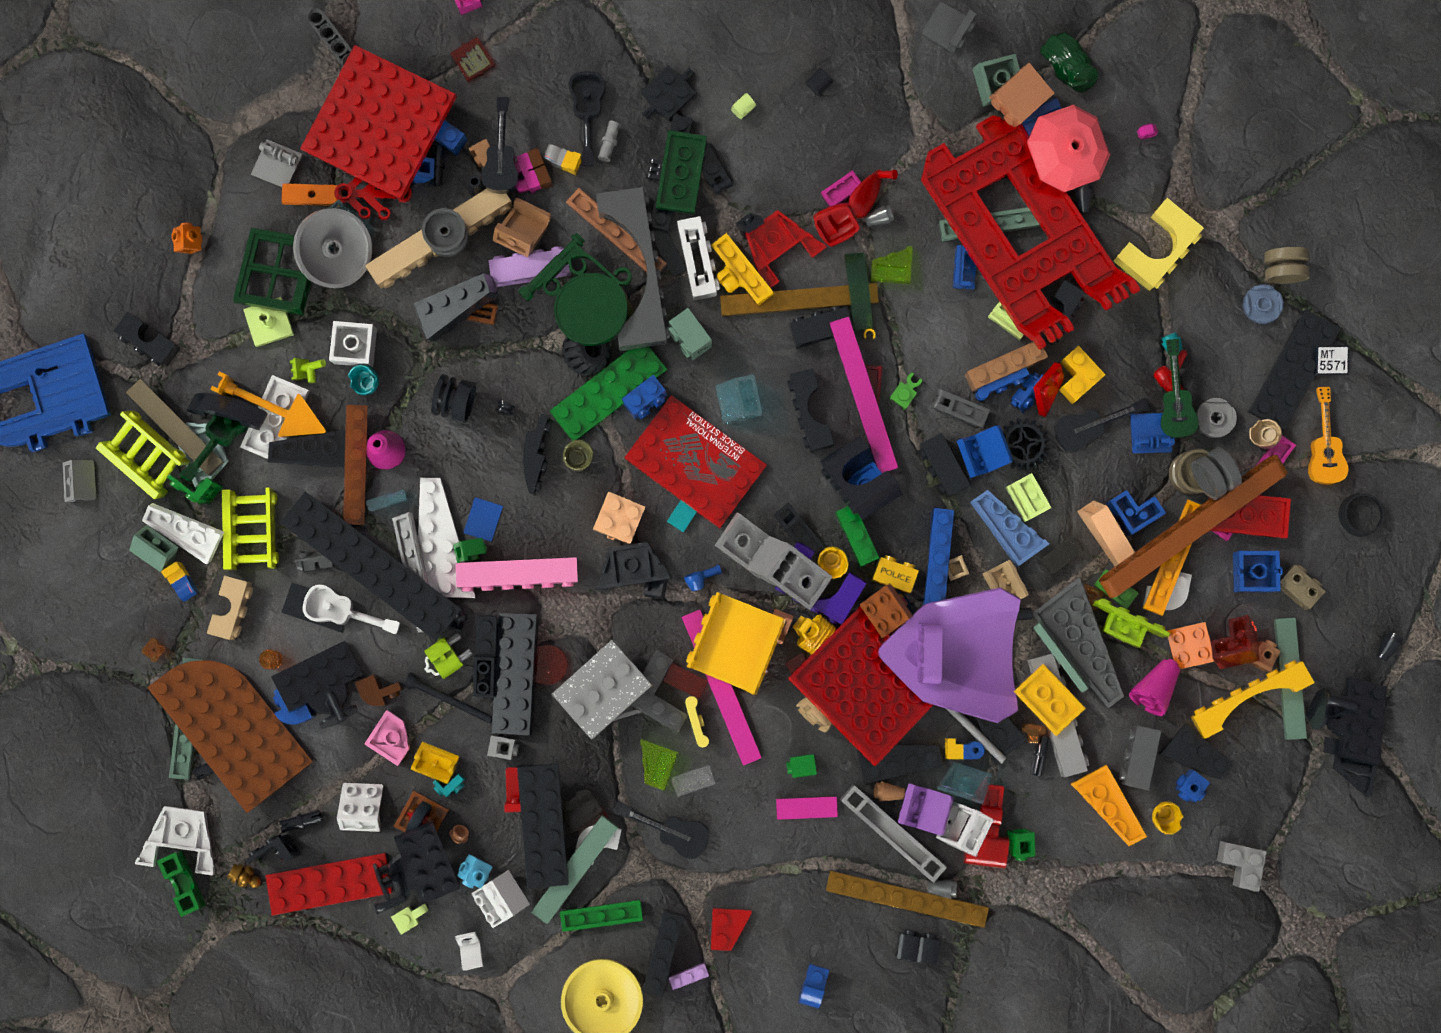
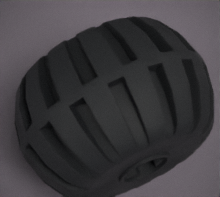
M566 337L562 344V355L565 356L564 361L572 371L580 375L598 373L609 360L610 346L607 345L609 342L596 346H585L573 342Z

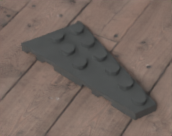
M1079 576L1036 609L1032 615L1038 622L1042 620L1090 684V687L1109 708L1124 697V692Z

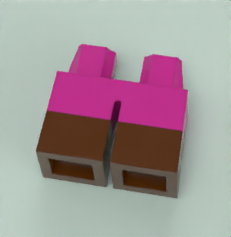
M538 147L516 157L515 167L518 175L522 173L524 175V179L519 180L517 186L519 194L528 191L533 194L542 188L553 187Z

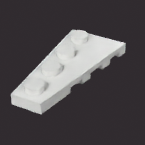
M154 503L147 507L142 519L144 523L205 564L211 562L224 534V531Z

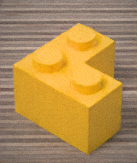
M1079 345L1060 362L1073 378L1062 386L1059 391L1073 404L1105 376L1104 372Z

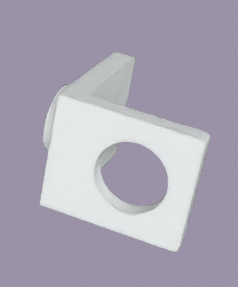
M471 932L455 936L460 946L463 971L483 967L481 944L476 933Z

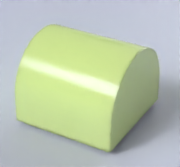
M745 93L733 104L731 111L738 118L743 119L756 104Z

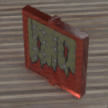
M478 37L467 43H462L461 47L450 53L467 82L479 75L483 76L484 72L495 66Z

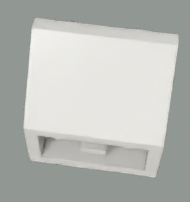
M509 870L482 886L481 889L479 888L471 893L492 928L530 905Z

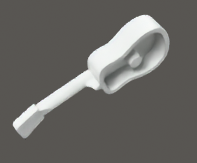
M325 585L311 587L304 598L303 613L312 621H331L339 625H345L350 618L382 627L383 630L395 635L398 633L400 622L388 619L383 620L354 611L351 599L339 596L334 590Z

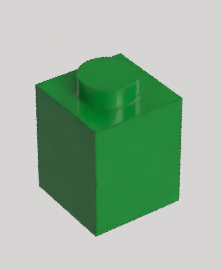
M814 754L789 757L790 762H786L787 773L792 774V778L817 775Z

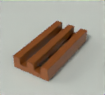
M487 303L483 306V308L492 309V312L482 310L473 312V314L489 316L491 319L470 316L466 320L495 325L498 305Z

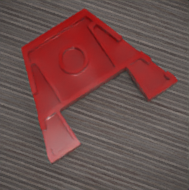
M778 210L764 219V224L749 234L745 233L756 270L770 288L780 281L768 264L798 242L803 245L811 258L827 247Z

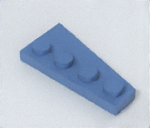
M988 490L970 502L1016 567L1049 545L1045 539L1043 540L1039 537L1036 531L1024 524L1021 518L1009 511L1007 506Z

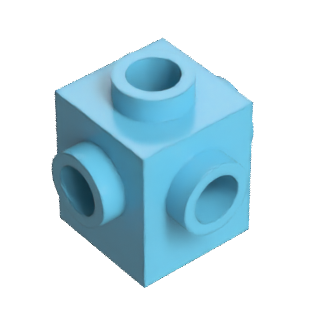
M468 854L465 862L461 864L457 876L463 879L462 884L473 889L476 886L481 889L489 878L492 866Z

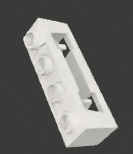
M700 216L677 221L693 300L717 296L716 290H720L718 279L713 278L712 271L716 270L714 260L709 259L708 253L712 252L710 241H706L704 234L708 233L706 223L701 222ZM695 233H698L700 238L698 245L704 273L708 276L709 280L707 283L704 274L696 276L690 243L697 242ZM685 234H688L690 242H687ZM694 277H698L699 286H696Z

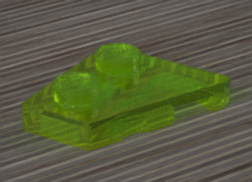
M908 246L905 250L897 253L892 252L886 257L872 260L871 281L910 284L913 246Z
M641 739L640 745L642 746L645 784L665 791L678 752Z

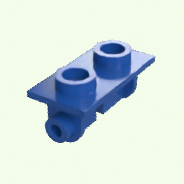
M1036 372L1030 374L1026 382L1022 384L1027 390L1024 391L1019 388L1011 398L1010 404L1016 408L1019 407L1021 413L1030 409L1035 399L1033 387L1043 375L1040 376Z

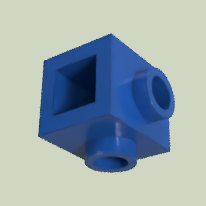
M1188 770L1185 775L1182 774L1176 781L1177 786L1175 790L1179 792L1178 796L1184 801L1196 802L1197 800H1202L1205 796V789L1210 782L1194 770Z

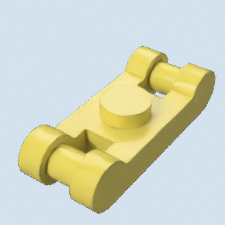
M691 696L685 701L698 746L706 747L709 739L703 735L701 727L705 726L702 715H697L695 708L698 700Z

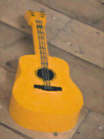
M1318 387L1316 392L1319 403H1321L1323 436L1313 440L1311 443L1312 457L1308 464V475L1315 483L1329 485L1346 478L1348 464L1342 453L1341 439L1331 437L1330 387Z

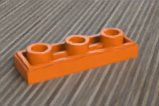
M282 184L283 205L342 206V203L334 195L335 188L338 185ZM311 194H316L313 198H310Z

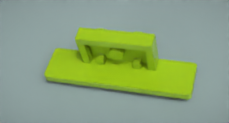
M1101 598L1092 603V606L1109 613L1102 632L1136 648H1140L1146 631L1161 638L1169 637L1170 632L1166 631L1164 626L1148 623L1147 618L1140 615L1133 616L1129 614L1130 611L1123 607L1116 608L1112 606V602Z

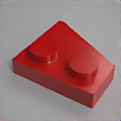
M713 908L711 950L731 951L752 914V910Z

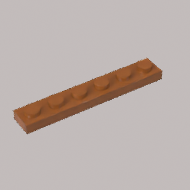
M346 405L343 520L348 524L364 525L368 408L365 405Z

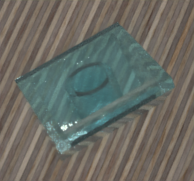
M954 762L938 785V790L983 804L992 774Z

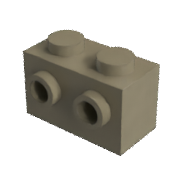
M1295 564L1289 566L1280 576L1281 590L1303 610H1309L1326 591L1322 589L1323 586L1318 580L1311 579L1307 575L1308 572L1302 566Z

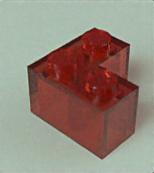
M1249 615L1228 619L1230 637L1211 641L1212 659L1220 669L1260 661L1256 625Z

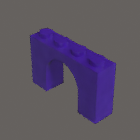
M799 541L794 547L809 559H811L815 550ZM849 572L839 590L830 597L818 598L811 611L818 615L823 613L828 616L826 619L835 625L840 623L842 625L867 581ZM777 586L775 587L776 590L785 594V592L782 591L780 588H778Z

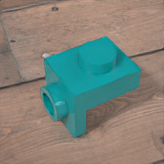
M460 773L446 786L438 780H434L432 783L435 785L434 790L440 796L445 795L448 797L453 792L457 794L465 786L463 782L466 778Z

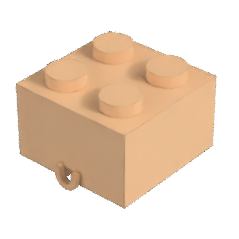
M608 492L593 530L607 535L608 539H616L629 545L645 506Z

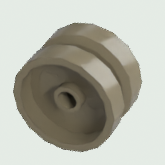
M1284 247L1266 251L1264 253V264L1269 266V268L1265 270V281L1272 284H1289L1308 280L1310 278V268L1304 264L1309 261V250L1303 247Z
M1203 449L1187 451L1177 455L1171 462L1169 479L1177 491L1186 495L1204 493L1194 478L1191 463L1199 457H1206L1208 451Z

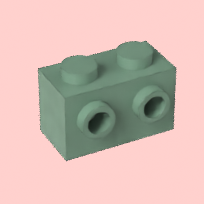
M146 525L133 536L129 551L161 572L174 563L179 547Z

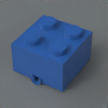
M1280 551L1233 552L1234 592L1274 593L1281 591L1280 575H1282L1283 569L1280 567Z

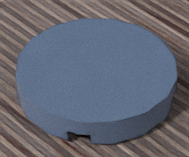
M1261 284L1254 286L1243 298L1245 315L1249 320L1258 324L1271 323L1279 317L1283 310L1284 302L1282 295L1270 285Z

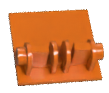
M1206 622L1168 630L1170 632L1168 640L1173 660L1178 663L1180 669L1216 661Z

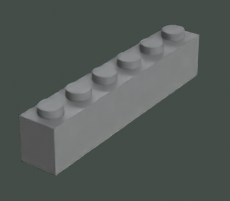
M1053 654L1027 660L1031 674L1044 664L1066 687L1065 679L1063 676H1060L1058 671L1060 663ZM1076 718L1057 736L1047 728L1061 777H1068L1088 771L1089 761L1087 755L1083 754L1081 746H1083L1082 737L1080 734L1077 735L1075 729L1078 726Z

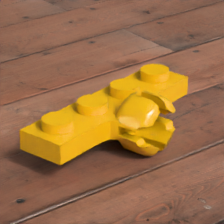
M727 233L711 244L712 248L726 265L717 274V278L727 292L732 293L738 287H743L758 306L774 295L772 289Z

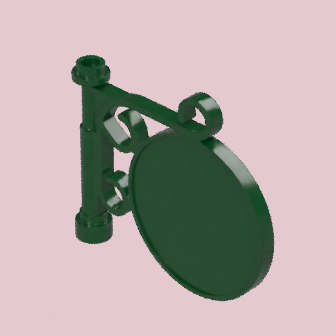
M576 233L570 236L572 241L528 284L522 285L517 291L529 302L534 297L535 291L543 286V290L547 295L557 296L554 314L562 333L573 342L585 346H596L612 340L624 327L628 316V302L620 286L630 284L632 274L629 269L620 267L614 272L615 276H613L594 257L581 249L584 246L585 240ZM577 258L589 259L608 276L599 273H586L588 267L584 259L581 260L584 265L583 269L575 271L573 270L572 260ZM569 264L571 273L576 277L569 280L561 288L560 282L555 277ZM621 272L628 274V278L625 281H619L616 277ZM553 280L557 283V288L551 292L547 290V285Z

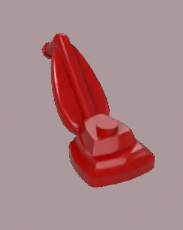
M879 169L855 188L849 198V203L836 204L816 213L813 219L816 230L822 240L829 246H835L853 236L860 229L857 219L865 217L877 199L881 184L880 179H897V170L885 171Z

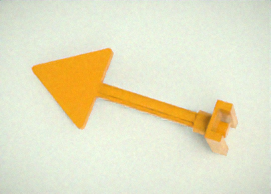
M220 371L218 376L222 380L219 382L218 388L211 387V390L219 395L227 396L230 394L232 396H239L284 417L285 420L278 433L279 437L326 433L325 428L301 394L296 395L290 410H286L238 388V385L234 384V379Z

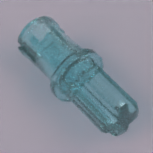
M404 489L390 494L384 493V496L370 499L366 504L368 510L372 512L385 507L391 508V505L406 502L407 498Z

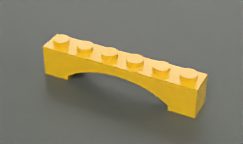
M1292 660L1284 665L1285 669L1279 672L1275 669L1266 674L1267 678L1261 681L1257 678L1249 682V687L1244 690L1241 687L1230 692V697L1226 699L1220 697L1212 701V706L1208 708L1202 706L1194 710L1195 715L1191 716V719L1201 737L1206 739L1223 730L1222 724L1233 709L1258 693L1278 688H1289L1292 692H1298L1312 685L1314 681L1303 661L1296 662V660Z

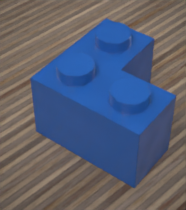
M1128 490L1106 503L1127 536L1136 533L1166 514L1155 496L1137 506Z

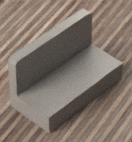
M70 460L64 462L65 502L95 500L94 461Z

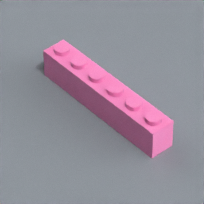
M577 557L456 563V586L461 588V592L474 591L473 588L479 587L482 588V591H492L494 587L502 586V590H512L514 586L522 585V589H533L534 585L541 584L542 588H553L554 584H562V587H573L574 583H578Z

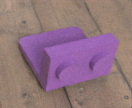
M908 784L898 823L937 835H943L953 804V797L924 787Z

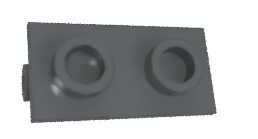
M303 550L298 552L294 558V562H297V570L302 572L315 570V562L319 563L320 569L334 567V563L318 551L310 552V550Z

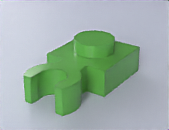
M914 373L908 375L906 385L900 382L889 398L905 410L917 394L913 388L919 387L922 382L921 378L917 383L911 381Z

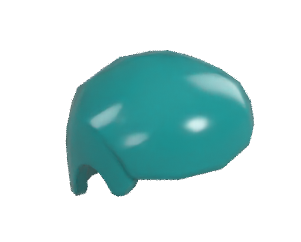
M359 364L354 366L348 373V377L351 380L350 387L357 394L368 396L376 391L379 385V376L372 367Z

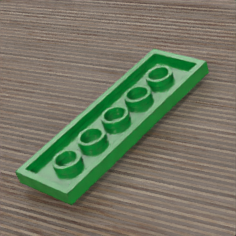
M650 347L628 350L551 409L550 413L572 441L579 440L623 406V397L652 375L656 379L667 372V369Z

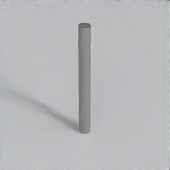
M947 709L1001 764L1007 759L962 713Z

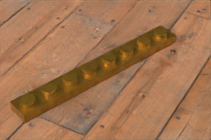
M831 870L826 886V891L983 928H985L989 907L948 899L922 891Z

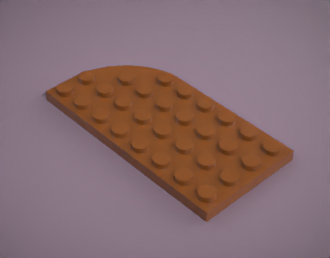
M207 660L187 662L172 668L147 687L247 814L313 763L245 676L233 667Z

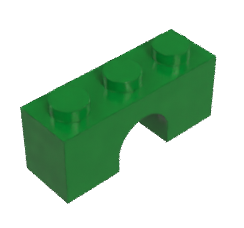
M848 506L836 511L835 516L850 543L851 551L859 568L878 560L879 556L860 517L857 514L853 515Z
M183 851L175 852L157 861L164 879H168L174 887L176 896L173 900L181 917L206 906Z

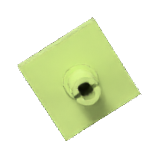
M253 306L243 309L256 347L294 335L287 312Z

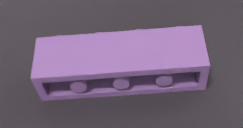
M563 247L551 248V251L545 252L543 250H534L528 258L519 253L513 254V257L506 258L505 256H495L493 260H488L490 275L493 276L496 287L530 282L563 250ZM569 264L555 278L572 276Z

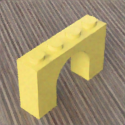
M1168 198L1151 218L1170 234L1173 242L1171 254L1163 259H1153L1146 256L1129 242L1113 261L1149 291L1153 287L1158 288L1165 280L1162 278L1166 272L1170 274L1177 266L1175 261L1179 257L1183 259L1190 251L1187 247L1191 243L1194 245L1202 237L1200 232L1204 228Z

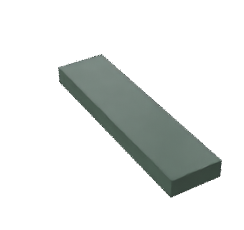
M1042 620L1036 623L1034 630L1079 690L1084 692L1089 689L1090 684Z

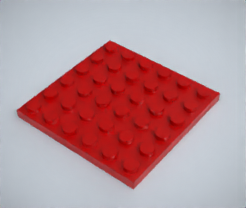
M354 45L300 149L403 200L457 95Z
M860 606L788 679L873 766H876L933 704L923 702L879 657V648L897 629L882 638Z

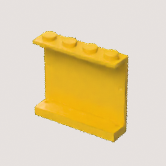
M717 592L710 599L709 606L711 608L709 613L705 614L702 619L701 625H703L701 633L698 632L694 639L696 646L694 651H690L686 660L688 663L687 667L757 695L786 619Z

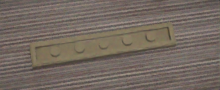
M139 379L126 393L195 461L207 444L142 379ZM212 451L200 468L208 476H211L224 462Z

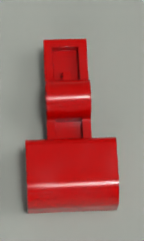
M983 783L980 812L992 818L993 822L976 857L966 852L964 853L963 862L966 864L1006 868L1009 838L998 836L999 826L1002 822L1003 785Z

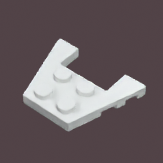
M164 806L135 864L154 867L156 865L158 847L163 846L197 851L195 873L215 875L206 811Z

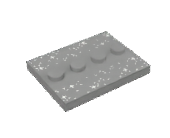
M611 640L556 689L552 695L592 740L645 693L652 684L617 644Z

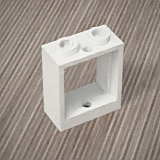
M953 802L948 821L951 820V823L948 824L947 822L945 833L937 835L936 838L976 857L993 819L977 810ZM971 816L970 819H969V821H968V823H967V825H966V827H965V829H964V831H963V833H962V835H961V837H960V839H959V841L956 842L957 839H958V837H959V835H960V833H961V831H962V829H963V827H964V825H965V823H966V821H967V819H968V817Z

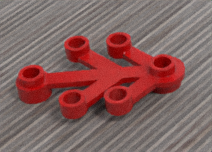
M356 177L349 184L342 183L335 188V198L341 203H349L358 212L362 220L369 219L370 210L367 207H363L355 198H363L378 212L381 220H388L390 218V210L383 207L375 198L398 199L382 190H375L376 187L370 184L364 189H356L361 182H364ZM408 189V196L406 198L398 200L402 203L409 202L412 198L411 189ZM346 191L348 195L343 197L341 192ZM365 210L368 212V215L362 216L361 212ZM386 211L388 215L383 217L380 213Z

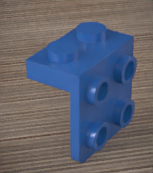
M999 425L976 435L957 440L970 478L989 473L1012 463L1011 453Z

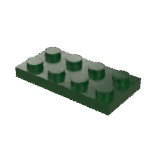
M668 130L656 201L657 209L695 214L707 136Z

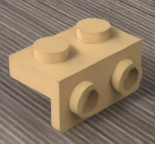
M1011 560L983 573L990 589L1001 587L1020 599L1029 595Z

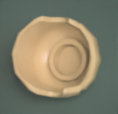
M1271 419L1258 420L1250 428L1249 438L1255 446L1261 449H1270L1281 440L1282 429L1276 421Z

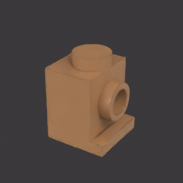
M486 139L469 148L479 168L482 166L484 168L487 162V149L490 146Z
M1269 640L1258 642L1247 663L1263 672H1271L1280 653V650L1276 649L1277 644ZM1266 651L1270 653L1268 659L1264 656Z

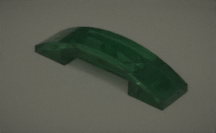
M863 252L844 254L853 331L873 329L870 291Z

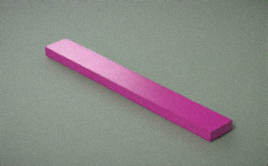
M846 317L831 322L829 324L872 455L875 459V464L881 473L896 469L898 465L850 319Z
M700 610L682 617L694 648L696 646L694 639L698 632L701 633L703 625H701L703 615ZM705 674L743 766L760 759L761 755L732 685Z

